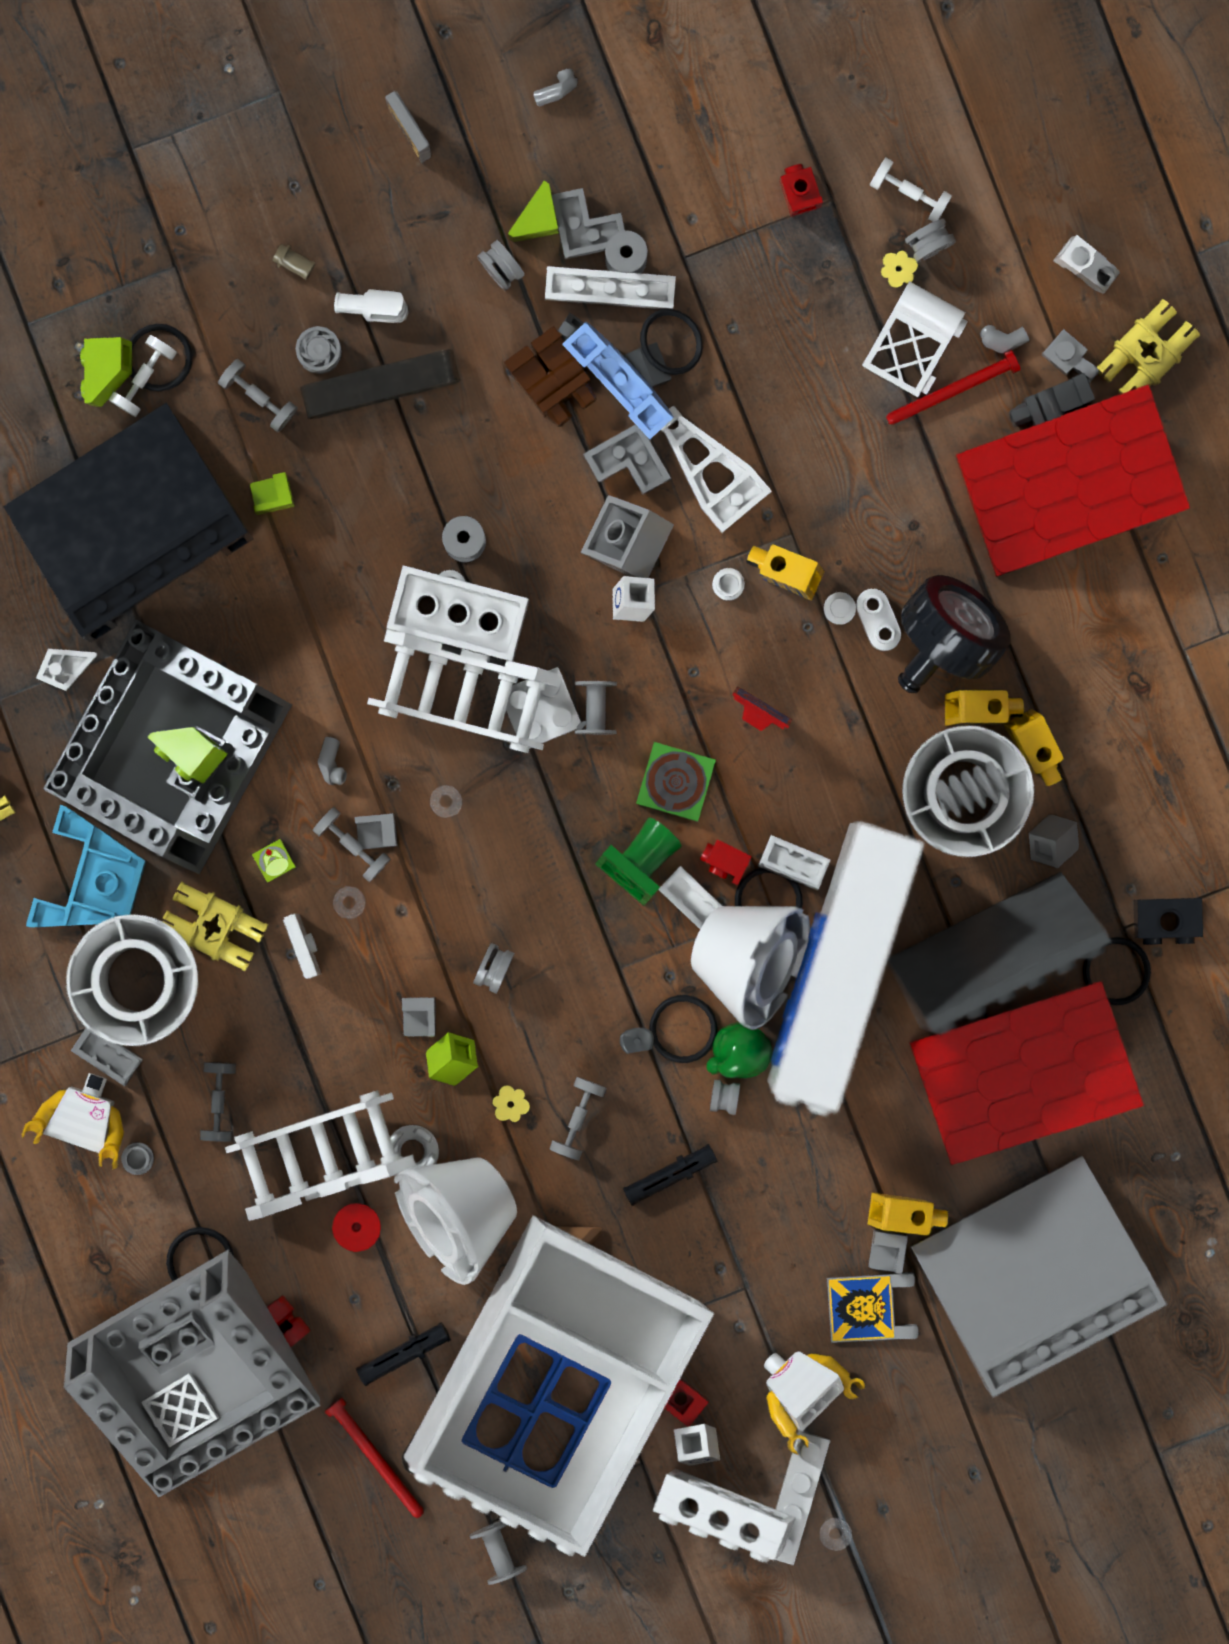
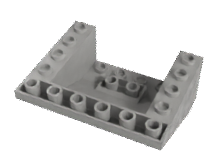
M1083 1156L1071 1160L947 1226L945 1230L942 1229L910 1246L986 1390L992 1397L1005 1392L1167 1305L1153 1277Z
M229 1250L67 1343L64 1388L158 1497L163 1496L320 1406L319 1395L284 1338L249 1275ZM191 1372L202 1391L206 1393L207 1399L219 1418L169 1447L158 1428L154 1426L153 1420L141 1402ZM184 1382L172 1389L182 1392ZM188 1383L186 1393L197 1396L193 1385ZM165 1393L154 1400L163 1403ZM170 1394L168 1404L178 1407L181 1396ZM185 1398L183 1408L194 1411L196 1400ZM200 1402L198 1412L209 1415L210 1412L205 1404ZM151 1405L155 1415L160 1418L162 1407ZM166 1409L164 1419L175 1422L177 1411ZM182 1413L180 1423L190 1426L192 1415ZM197 1417L195 1427L207 1419ZM163 1424V1428L168 1436L172 1437L174 1427ZM178 1428L177 1437L188 1430Z

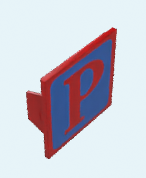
M737 686L732 694L734 700L744 705L742 720L758 730H764L771 723L781 729L789 728L793 719Z

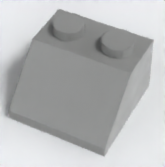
M608 495L580 553L630 577L649 578L674 524L648 509Z

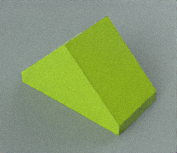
M543 181L509 231L508 238L511 241L518 242L558 234L550 184L546 181Z

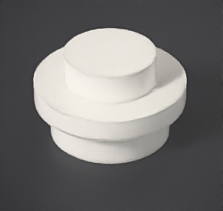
M725 568L714 576L712 586L719 598L729 601L738 598L742 594L745 581L739 571Z
M834 593L824 603V614L834 624H846L855 615V601L846 593Z

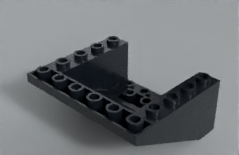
M167 403L3 506L81 638L90 643L117 627L118 625L114 620L116 617L215 554L222 551L228 556L254 540Z

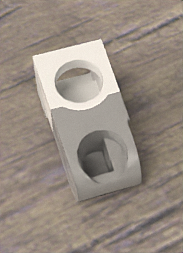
M1078 235L1071 237L1053 260L1102 294H1105L1120 274L1119 270L1106 260V257Z

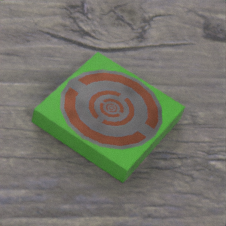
M654 742L636 804L698 822L716 760Z

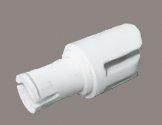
M369 289L364 295L337 292L335 296L334 309L336 313L362 314L366 321L402 323L408 316V307L400 292Z

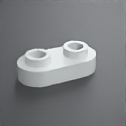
M878 589L863 591L856 601V610L869 642L879 651L892 650L901 639V630L888 598ZM869 599L878 601L879 607L877 610L872 611L868 609L867 601ZM886 628L891 632L889 640H882L880 638L879 632L881 629Z

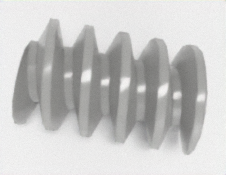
M990 761L986 763V773L979 766H976L973 769V777L968 771H962L961 782L956 776L951 775L949 777V787L941 779L936 783L938 801L947 821H949L950 810L957 817H961V806H965L972 813L974 801H977L982 808H985L986 797L988 796L995 804L998 803L999 792H1002L1007 799H1010L1009 791L1000 769Z

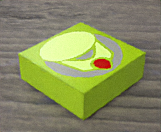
M281 839L252 854L267 883L296 868Z

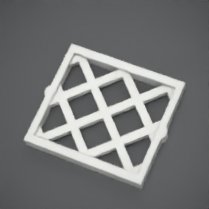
M191 1372L141 1402L153 1420L154 1426L158 1428L169 1447L219 1418L207 1399L206 1393L202 1391ZM184 1382L182 1392L172 1389ZM188 1383L193 1385L197 1396L186 1393ZM165 1393L163 1403L154 1400ZM170 1394L181 1396L178 1407L168 1404ZM185 1398L196 1400L194 1411L183 1408ZM200 1402L205 1404L210 1412L209 1415L198 1412ZM151 1405L162 1407L160 1418L155 1415ZM166 1409L177 1411L175 1422L164 1419ZM182 1413L192 1415L190 1426L180 1423ZM197 1417L207 1419L195 1427ZM163 1424L174 1427L172 1437L168 1436L163 1428ZM178 1428L188 1430L177 1437Z

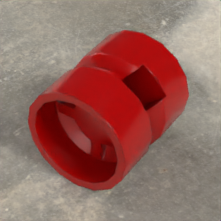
M284 1295L267 1307L278 1326L285 1321L289 1327L283 1333V1336L290 1348L311 1331L301 1316L294 1317V1308Z

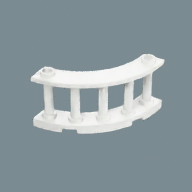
M387 629L384 642L396 645L395 651L397 656L385 701L368 698L367 704L379 707L378 714L397 718L398 713L511 742L510 749L525 753L529 752L530 747L543 750L544 744L529 740L541 691H545L546 685L560 687L563 675L533 666L491 658V656L453 648L443 645V643ZM415 651L429 654L428 661H431L418 710L397 705L410 655L413 656ZM448 660L465 664L463 670L466 671L453 720L430 714L443 665H447ZM483 669L499 673L498 679L501 680L488 729L466 724L479 674L482 675ZM518 678L528 680L526 686H529L517 734L513 736L501 733L500 731L513 683L517 684Z
M377 1090L359 1096L360 1103L254 1137L253 1131L234 1137L236 1143L225 1147L226 1153L242 1150L257 1198L254 1199L256 1205L245 1209L248 1220L263 1218L302 1204L301 1197H305L306 1201L325 1197L358 1184H366L399 1174L405 1169L415 1168L416 1164L413 1155L400 1158L399 1152L395 1153L379 1105L394 1099L392 1093L380 1096ZM366 1108L368 1110L383 1156L380 1158L382 1164L376 1165L374 1159H370L355 1114L356 1111ZM343 1116L358 1165H356L357 1171L347 1175H343L342 1170H338L323 1125L324 1121ZM309 1126L311 1127L326 1175H324L325 1182L310 1187L308 1182L303 1180L288 1135L290 1132ZM275 1137L292 1185L289 1187V1194L274 1198L273 1193H269L254 1148L255 1144Z

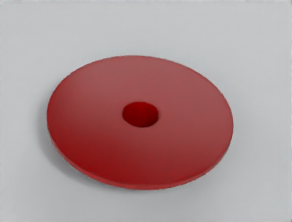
M353 1203L344 1206L338 1211L333 1220L332 1231L335 1240L341 1247L349 1251L360 1252L369 1249L376 1243L380 1235L381 1224L378 1215L372 1208L364 1204Z

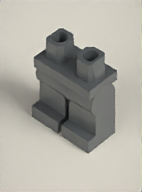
M1084 372L1070 380L1026 397L1022 404L1010 410L1008 414L1014 428L1029 422L1032 427L1087 406L1095 400V397Z

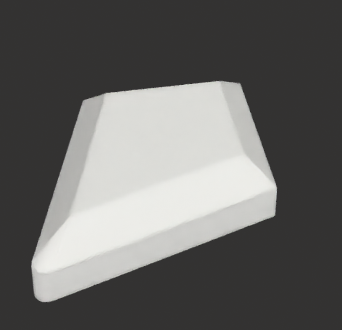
M48 649L36 679L67 691L97 657V653Z

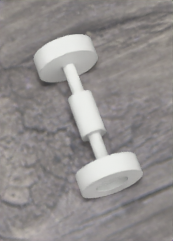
M885 157L874 175L870 186L878 190L885 179L898 186V191L917 202L920 199L934 207L928 219L932 222L939 220L952 195L944 191L938 202L923 194L924 190L905 179L902 182L888 174L894 162Z
M152 335L148 337L145 344L154 349L155 352L148 363H143L132 380L134 385L124 398L113 392L108 399L134 417L137 416L141 409L130 401L139 388L143 389L154 372L152 367L159 356L163 355L173 360L177 354V351Z

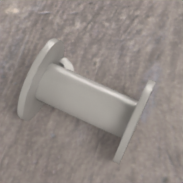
M620 231L608 240L605 248V263L608 271L622 273H642L647 263V246L639 234L632 231ZM624 253H628L631 256L629 258H624L621 255Z
M458 516L450 520L444 527L442 540L451 558L459 562H471L483 553L486 538L483 528L478 521L468 516ZM463 535L470 537L467 543H460L459 538Z
M575 682V686H586V721L579 723L575 734H617L616 730H605L606 687L617 686V682Z
M502 1521L483 1527L469 1535L470 1539L482 1537L497 1574L487 1580L488 1585L505 1581L527 1570L526 1565L514 1567L500 1531L501 1528L507 1526Z

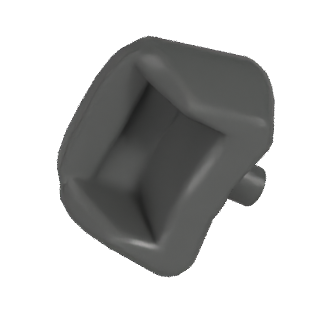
M647 1028L629 1029L621 1034L619 1039L620 1046L626 1054L651 1050L654 1044V1035Z

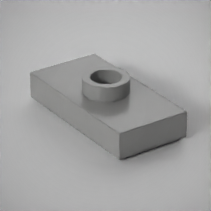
M87 1027L71 1049L73 1053L123 1086L127 1085L143 1061V1058L125 1046L106 1041Z

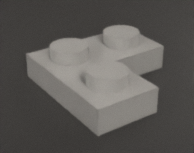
M583 188L552 194L565 259L605 251L608 240L617 232L625 231L621 213L589 219Z
M636 424L583 454L599 483L625 468H628L642 495L671 480L650 440Z

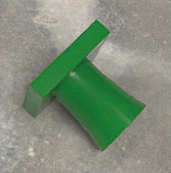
M648 817L635 839L623 854L610 845L595 865L644 906L660 888L649 877L671 855L678 851L682 844L664 825Z

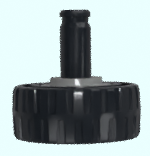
M945 575L929 577L914 592L902 610L901 620L904 630L919 652L905 667L904 673L898 676V683L908 693H918L921 686L930 679L939 667L950 674L964 679L983 677L996 665L1009 648L1011 635L1006 621L987 598L968 584Z

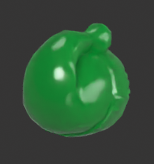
M740 1022L729 1024L716 1035L712 1050L714 1057L708 1060L706 1067L707 1071L712 1075L720 1073L728 1078L755 1077L762 1073L771 1061L772 1047L770 1041L758 1028L749 1029L741 1025Z

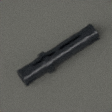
M710 1144L685 1157L680 1155L676 1157L677 1161L624 1187L623 1190L631 1206L685 1178L690 1180L694 1178L692 1174L713 1163H717L718 1160Z
M440 1322L418 1336L416 1334L409 1336L407 1342L357 1367L356 1371L362 1383L368 1386L375 1380L418 1357L420 1359L427 1357V1352L447 1341H451V1338L443 1323Z

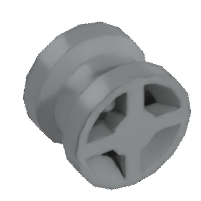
M714 1079L710 1111L717 1112L721 1109L726 1110L728 1114L735 1115L740 1083L733 1082L731 1085H726L721 1080Z

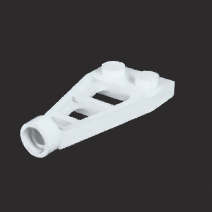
M673 405L669 410L674 418L661 431H664L701 509L719 531L723 533L772 491L749 464L685 419ZM679 422L676 429H669L673 423ZM690 438L698 439L709 450V456L698 465L692 464L683 450V444ZM712 462L723 464L734 474L733 482L717 494L709 491L703 479L704 468Z

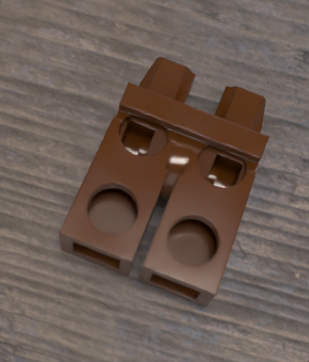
M553 326L531 342L532 349L545 365L548 372L544 370L528 346H525L504 361V365L539 409L543 417L548 416L558 427H561L573 417L564 403L574 397L581 408L585 409L597 399L590 386L591 380L575 357L564 347L561 335Z

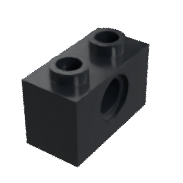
M1202 898L1133 900L1134 937L1143 938V945L1163 944L1162 938H1175V944H1194L1195 937H1203ZM1166 912L1172 913L1176 918V925L1170 931L1163 929L1160 923L1162 915Z

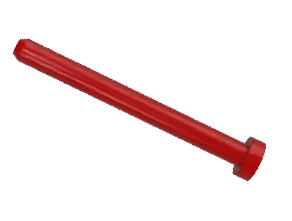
M1010 350L1004 353V359L888 413L886 416L890 425L899 423L1009 370L1013 374L1020 371L1019 363L1013 351Z
M340 1397L327 1407L324 1412L329 1418L333 1415L412 1516L418 1519L424 1514L423 1507L346 1411L344 1406L347 1403Z

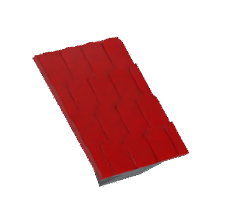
M1149 384L955 455L996 577L1190 509Z
M1102 981L953 1028L943 1034L938 1033L909 1042L950 1165L1144 1106Z

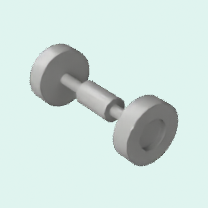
M236 359L222 374L218 384L226 390L236 381L246 390L245 394L262 408L266 406L276 414L270 427L277 433L280 432L294 416L298 407L288 402L281 410L269 401L270 397L256 385H249L240 377L246 365L239 359Z
M335 807L331 808L312 831L319 837L328 828L341 839L339 842L355 857L359 855L370 865L363 874V877L370 883L389 863L391 858L385 853H382L376 861L369 857L363 851L364 847L348 832L344 834L333 824L341 813Z
M576 1077L573 1086L585 1091L580 1106L575 1107L568 1125L571 1129L565 1144L552 1140L549 1150L579 1161L583 1151L571 1147L576 1132L582 1128L588 1112L585 1108L591 1093L604 1097L607 1088Z

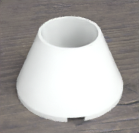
M977 726L950 728L934 735L922 744L907 766L902 790L904 808L915 831L934 848L951 855L963 857L981 856L994 852L1013 840L1024 827L1032 808L1034 797L1032 774L1026 759L1019 749L1004 736ZM989 761L999 768L1006 782L1010 799H1007L1002 792H999L998 803L995 804L993 802L987 815L974 824H963L950 818L947 821L936 798V783L942 771L954 762L973 763L985 772L986 763Z
M721 906L708 916L697 935L691 956L692 969L740 1024L749 1029L760 1028L774 1016L788 996L783 991L790 977L797 978L809 941L808 935L810 931L809 917L802 913L803 910L798 907Z
M142 915L117 916L93 927L77 945L67 969L68 996L79 1020L97 1036L119 1045H145L156 1042L171 1034L183 1023L190 1013L198 989L197 965L186 941L178 932L164 922ZM132 948H140L154 955L160 962L165 976L162 995L152 1007L142 1012L132 1011L120 1005L113 997L108 983L109 971L115 959L121 953Z
M477 1157L405 1169L394 1178V1182H399L400 1190L395 1192L400 1211L411 1233L429 1258L435 1255L445 1266L441 1271L459 1284L466 1285L476 1279L517 1216L514 1197L499 1172L488 1161Z

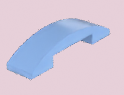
M585 322L563 343L564 347L584 368L587 366L630 413L628 415L630 419L649 439L674 418L658 394L636 368L588 322Z

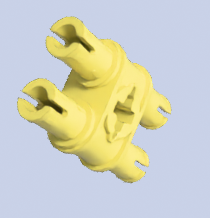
M1161 299L1160 303L1144 319H1137L1135 325L1122 339L1114 342V350L1096 367L1099 370L1098 374L1100 376L1108 367H1111L1103 377L1109 383L1128 362L1133 363L1137 367L1138 372L1118 390L1120 394L1148 384L1149 386L1159 385L1161 383L1160 379L1176 363L1179 364L1181 362V354L1200 336V333L1195 328L1187 337H1184L1192 327L1189 322L1185 321L1168 341L1162 340L1157 332L1177 314L1176 310L1171 306L1161 315L1169 305L1164 299ZM1141 346L1144 348L1152 346L1154 348L1153 357L1150 355L1146 358L1142 357L1143 348Z
M181 881L177 890L187 894L188 897L175 892L172 900L197 911L199 917L197 921L191 923L167 910L163 919L173 923L174 926L165 921L163 922L178 932L189 947L212 957L211 960L213 961L222 959L245 972L250 963L239 959L238 956L251 961L254 953L229 942L228 935L230 931L236 930L260 943L264 934L253 930L252 927L266 932L269 924L243 913L244 909L240 905L236 907L216 897L214 892L205 894ZM218 917L217 925L221 928V931L214 932L208 937L209 927L205 924L207 921H213Z

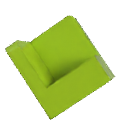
M286 472L274 474L273 478L250 484L255 505L253 507L257 515L295 507Z
M448 1032L426 1051L429 1079L455 1086L478 1067L475 1042L463 1036Z

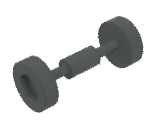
M204 1062L203 1072L216 1073V1089L212 1090L211 1113H214L213 1130H200V1140L232 1142L233 1131L220 1130L221 1113H224L225 1091L222 1090L223 1073L235 1074L236 1063Z

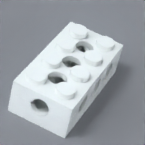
M403 565L386 628L513 662L529 599ZM427 596L432 597L436 603L435 610L428 615L422 614L418 608L420 600ZM455 605H463L467 610V617L461 623H454L450 619V610ZM487 613H494L498 617V626L493 631H485L481 627V618Z
M678 1469L666 1475L653 1509L654 1512L660 1514L659 1519L666 1523L677 1525L678 1522L686 1524L690 1526L689 1531L704 1538H707L708 1534L720 1538L719 1543L733 1550H738V1547L751 1551L749 1556L768 1563L769 1559L776 1560L783 1553L796 1517ZM689 1498L697 1502L698 1512L693 1511L689 1507ZM719 1510L728 1515V1524L720 1521L718 1517ZM749 1523H753L758 1527L759 1536H754L750 1533L748 1529Z

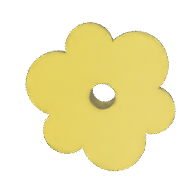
M899 251L897 255L888 253L883 258V265L885 267L882 268L881 275L884 278H888L890 286L898 288L902 286L903 282L908 284L909 281H913L914 276L912 273L917 270L918 264L915 259L908 258L905 251ZM896 267H900L901 271H896Z
M508 1085L500 1089L499 1096L494 1097L492 1101L493 1105L497 1107L495 1111L497 1119L501 1121L510 1119L512 1122H517L521 1117L520 1114L523 1115L529 1111L530 1104L524 1099L525 1093L523 1090H514ZM509 1101L514 1103L513 1107L508 1106Z

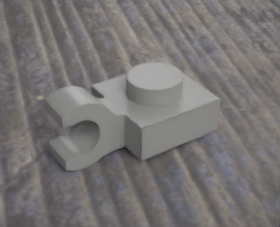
M1064 329L1042 353L1045 359L1066 376L1072 369L1079 375L1085 372L1090 383L1099 372L1092 363L1082 358L1088 349Z

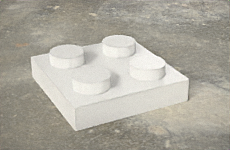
M558 667L549 670L551 672L561 674ZM563 677L560 687L546 685L545 691H541L529 740L545 743L576 730L579 723H581ZM528 680L512 686L506 708L516 734L529 686H526Z

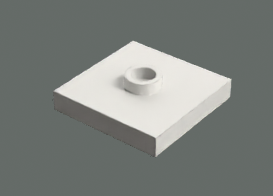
M300 914L284 917L283 921L304 978L309 979L321 975L314 952L318 951L312 933H306Z

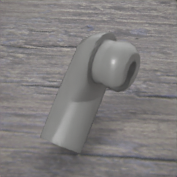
M572 69L558 72L557 78L559 83L534 91V99L539 107L562 99L577 87L578 79L574 77Z
M987 325L980 332L982 343L987 348L999 353H1006L1030 341L1023 327L1006 334L996 330L993 325Z
M325 737L318 758V766L325 782L332 786L335 784L342 785L346 781L347 772L342 767L338 768L335 762L340 741L332 737Z

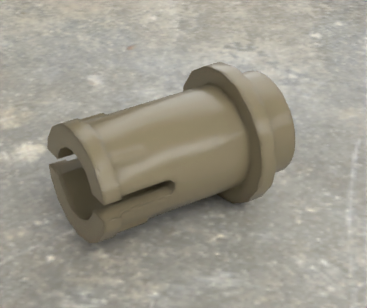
M282 244L272 260L277 263V268L282 266L299 275L304 280L308 279L316 262L291 250L290 245L286 247Z

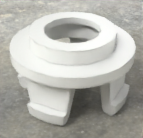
M407 1125L397 1129L390 1136L395 1153L399 1152L400 1158H402V1145L410 1139H415L424 1147V1156L419 1162L415 1163L416 1167L437 1163L439 1146L434 1135L426 1128L418 1125Z

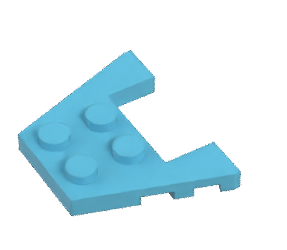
M60 805L52 833L83 841V851L67 906L34 898L26 926L95 925L117 916L131 915L146 860L67 806Z

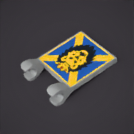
M905 1272L902 1275L881 1274L827 1278L831 1343L916 1339L919 1334L916 1324L895 1326L893 1287L914 1286V1273Z

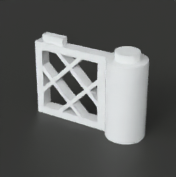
M909 281L862 366L916 397L921 392L927 395L936 379L931 373L952 336L960 337L968 323L967 320L963 319L966 312ZM895 319L908 325L911 334L910 339L896 343L892 342L889 330ZM913 328L920 331L924 335L915 337ZM887 335L889 345L880 347ZM930 337L941 343L934 356L921 359L916 340ZM913 341L918 360L899 365L894 347ZM891 348L895 367L882 370L871 364L877 351ZM931 360L926 371L924 372L922 362ZM919 363L922 378L915 389L903 381L900 369ZM897 370L899 379L887 372Z

